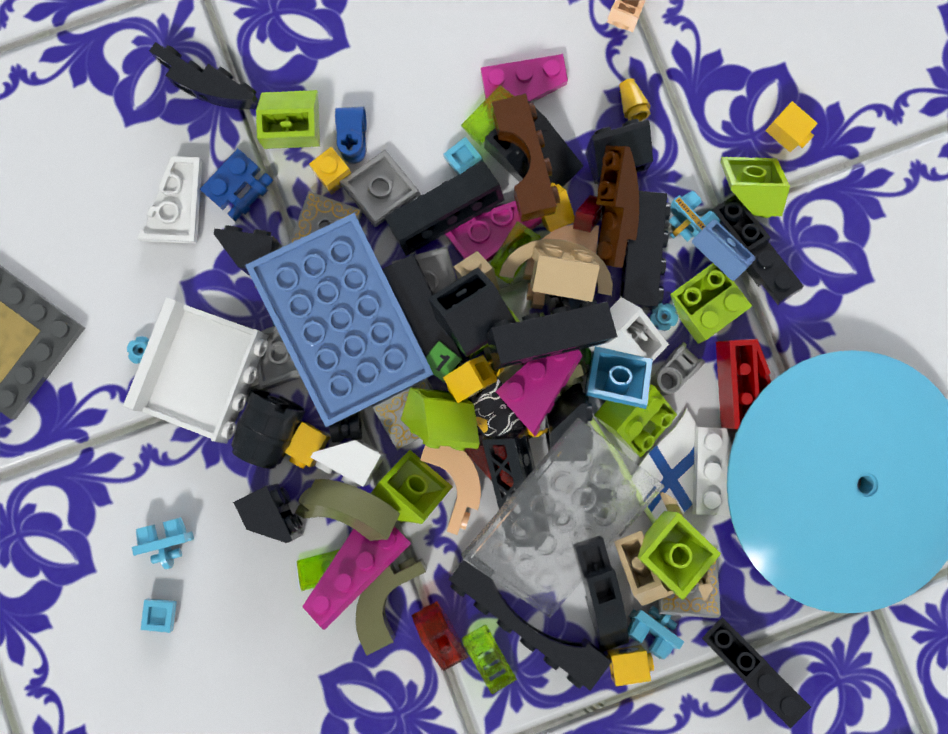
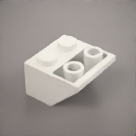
M621 297L610 308L618 337L609 343L598 345L597 347L646 357L654 361L669 344L640 307ZM595 346L589 347L592 353L594 351Z
M354 440L313 452L310 458L317 461L315 466L328 474L337 472L343 475L341 481L355 487H364L370 485L386 454L363 441Z

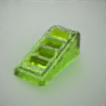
M486 624L462 638L465 649L491 694L517 680ZM493 648V652L480 659L478 658V656ZM497 659L500 660V662L494 664L493 666L485 670V666L489 665ZM505 669V673L491 681L489 677Z

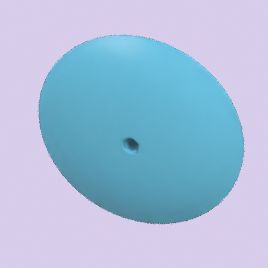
M850 350L821 354L804 360L787 369L762 390L747 410L739 425L731 447L727 467V499L731 520L744 552L760 574L776 589L806 606L835 613H861L885 608L902 601L926 585L940 571L948 560V400L929 379L913 367L897 359L868 351ZM859 479H861V484H860V487L858 488V487H857V482H858Z

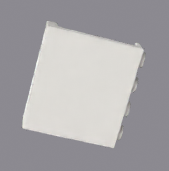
M166 297L123 406L211 438V441L227 444L228 440L235 433V422L238 414L246 405V393L250 384L256 379L257 365L260 357L267 350L269 335Z

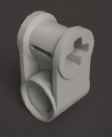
M682 342L669 355L666 362L651 378V384L663 396L678 391L705 363L702 358L698 359L686 348L687 344L685 342ZM663 374L670 376L672 379L670 389L665 388L661 384Z

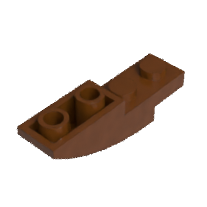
M606 146L596 205L605 206L597 255L606 266L623 268L627 240L637 239L639 223L638 178L630 147Z

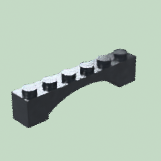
M470 548L449 575V580L452 582L450 587L460 596L464 597L467 594L474 599L473 605L483 614L487 615L490 612L497 617L498 621L496 623L509 634L512 630L522 637L519 641L530 651L534 652L537 649L545 655L543 660L553 669L562 668L568 673L566 678L579 689L585 686L591 691L612 663L608 655L601 652L599 648L586 638L582 642L563 640L544 633L525 621L508 605L498 591L491 576V572L494 570L493 565Z

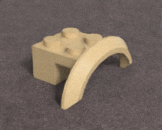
M542 239L526 243L508 256L499 276L514 278L518 267L532 257L535 261L530 282V288L533 292L592 302L597 284V293L612 296L613 283L605 263L593 251L583 245L567 240Z
M661 492L660 495L667 511L679 512L683 516L676 499ZM638 531L616 540L614 543L632 593L643 606L672 595L674 592L638 559L645 536L642 531ZM706 572L697 583L705 603L709 602L713 591L711 579L708 572Z

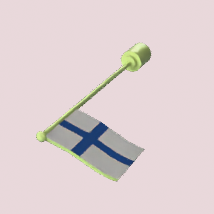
M685 409L675 427L645 455L631 476L627 473L594 417H592L591 425L652 525L664 511H667L660 495L661 492L676 499L682 514L693 505L695 427L698 426L688 409Z

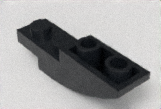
M155 42L150 48L149 52L153 57L169 69L165 76L175 87L199 100L222 107L257 109L259 102L255 96L257 92L244 82L241 85L233 80L234 77L224 68L219 67L217 70L208 64L203 70L191 60L189 63L182 60V55L169 45L164 48Z
M736 195L712 209V212L720 219L719 223L755 256L756 259L746 271L758 287L762 285L777 305L803 289L804 285L769 243L771 237Z
M599 535L572 544L587 595L585 599L600 651L604 652L629 643L623 600L616 572L610 564L603 537Z
M723 617L702 637L707 645L790 729L811 708Z

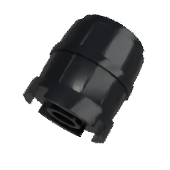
M251 389L246 400L248 404L236 424L237 428L231 443L232 453L247 463L262 468L274 469L283 461L286 455L285 451L290 446L291 439L295 434L298 423H301L305 411H303L304 408L287 398L282 396L276 398L270 396L271 392Z

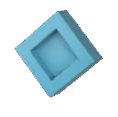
M466 137L443 154L446 161L458 175L483 161L482 156Z
M145 599L140 630L172 632L177 601Z

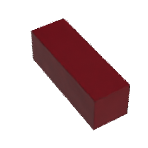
M589 195L576 210L573 229L591 233L601 220L605 206L596 205L597 196Z

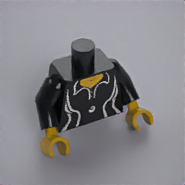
M492 359L488 361V364L491 369V363L493 362ZM500 368L498 371L492 369L498 381L468 398L474 404L479 436L508 435L514 427L525 426L495 392L503 385L498 376L504 371V368ZM526 427L528 438L531 439L535 437ZM548 428L542 431L539 430L536 437H539L542 434L546 433L548 431Z

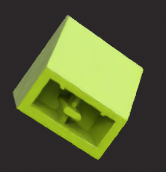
M317 90L261 93L256 109L257 139L264 149L320 147Z
M714 263L670 294L681 322L698 344L709 339L752 307L735 282L730 280Z
M650 384L646 409L606 400L594 416L610 433L641 458L653 446L663 431L671 425L677 413L656 387Z
M410 387L401 421L410 428L409 431L423 440L425 446L439 449L440 446H449L459 451H465L466 448H479L480 441L477 421L472 402L466 399L457 403L454 396L446 391Z

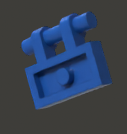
M237 148L200 190L222 210L231 202L234 207L227 214L236 222L242 214L246 215L251 210L250 205L260 195L263 197L268 191L266 188L274 180L267 173H264L259 180L255 179L254 177L261 169ZM247 184L251 186L241 199L237 197Z

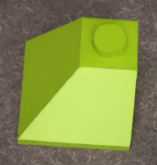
M721 157L720 162L731 191L754 216L770 218L771 216L783 215L790 185L777 158Z
M409 450L381 479L370 494L400 513L398 521L423 524L453 486Z
M664 511L645 533L638 559L681 600H684L721 553L679 512Z

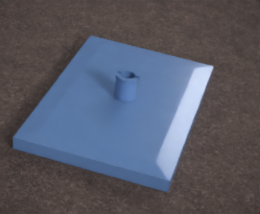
M355 213L245 265L325 427L434 375Z

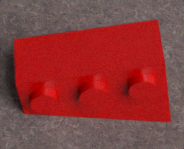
M758 339L716 342L722 428L738 429L753 401L771 383L769 377L771 372Z

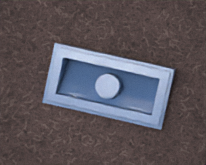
M713 219L692 240V243L732 281L736 280L756 259L716 219Z

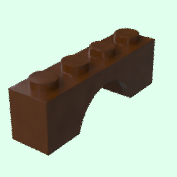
M526 93L491 102V113L498 139L511 142L520 147L529 161L527 175L514 186L513 195L520 221L524 222L555 214L556 204L560 203V197L557 187L551 186L549 176L552 175V167L549 158H544L541 148L545 147L542 131H536L534 121L537 120V113L534 103L528 102Z

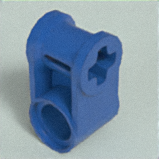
M365 107L335 108L337 147L346 162L357 164L366 155L367 120Z

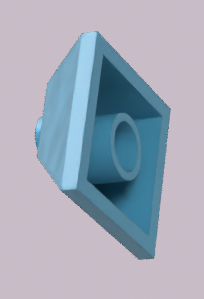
M595 346L586 378V396L646 409L653 359Z

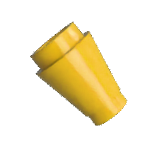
M630 78L622 81L619 84L624 117L628 121L638 119L641 122L650 115V103L640 90L635 79Z

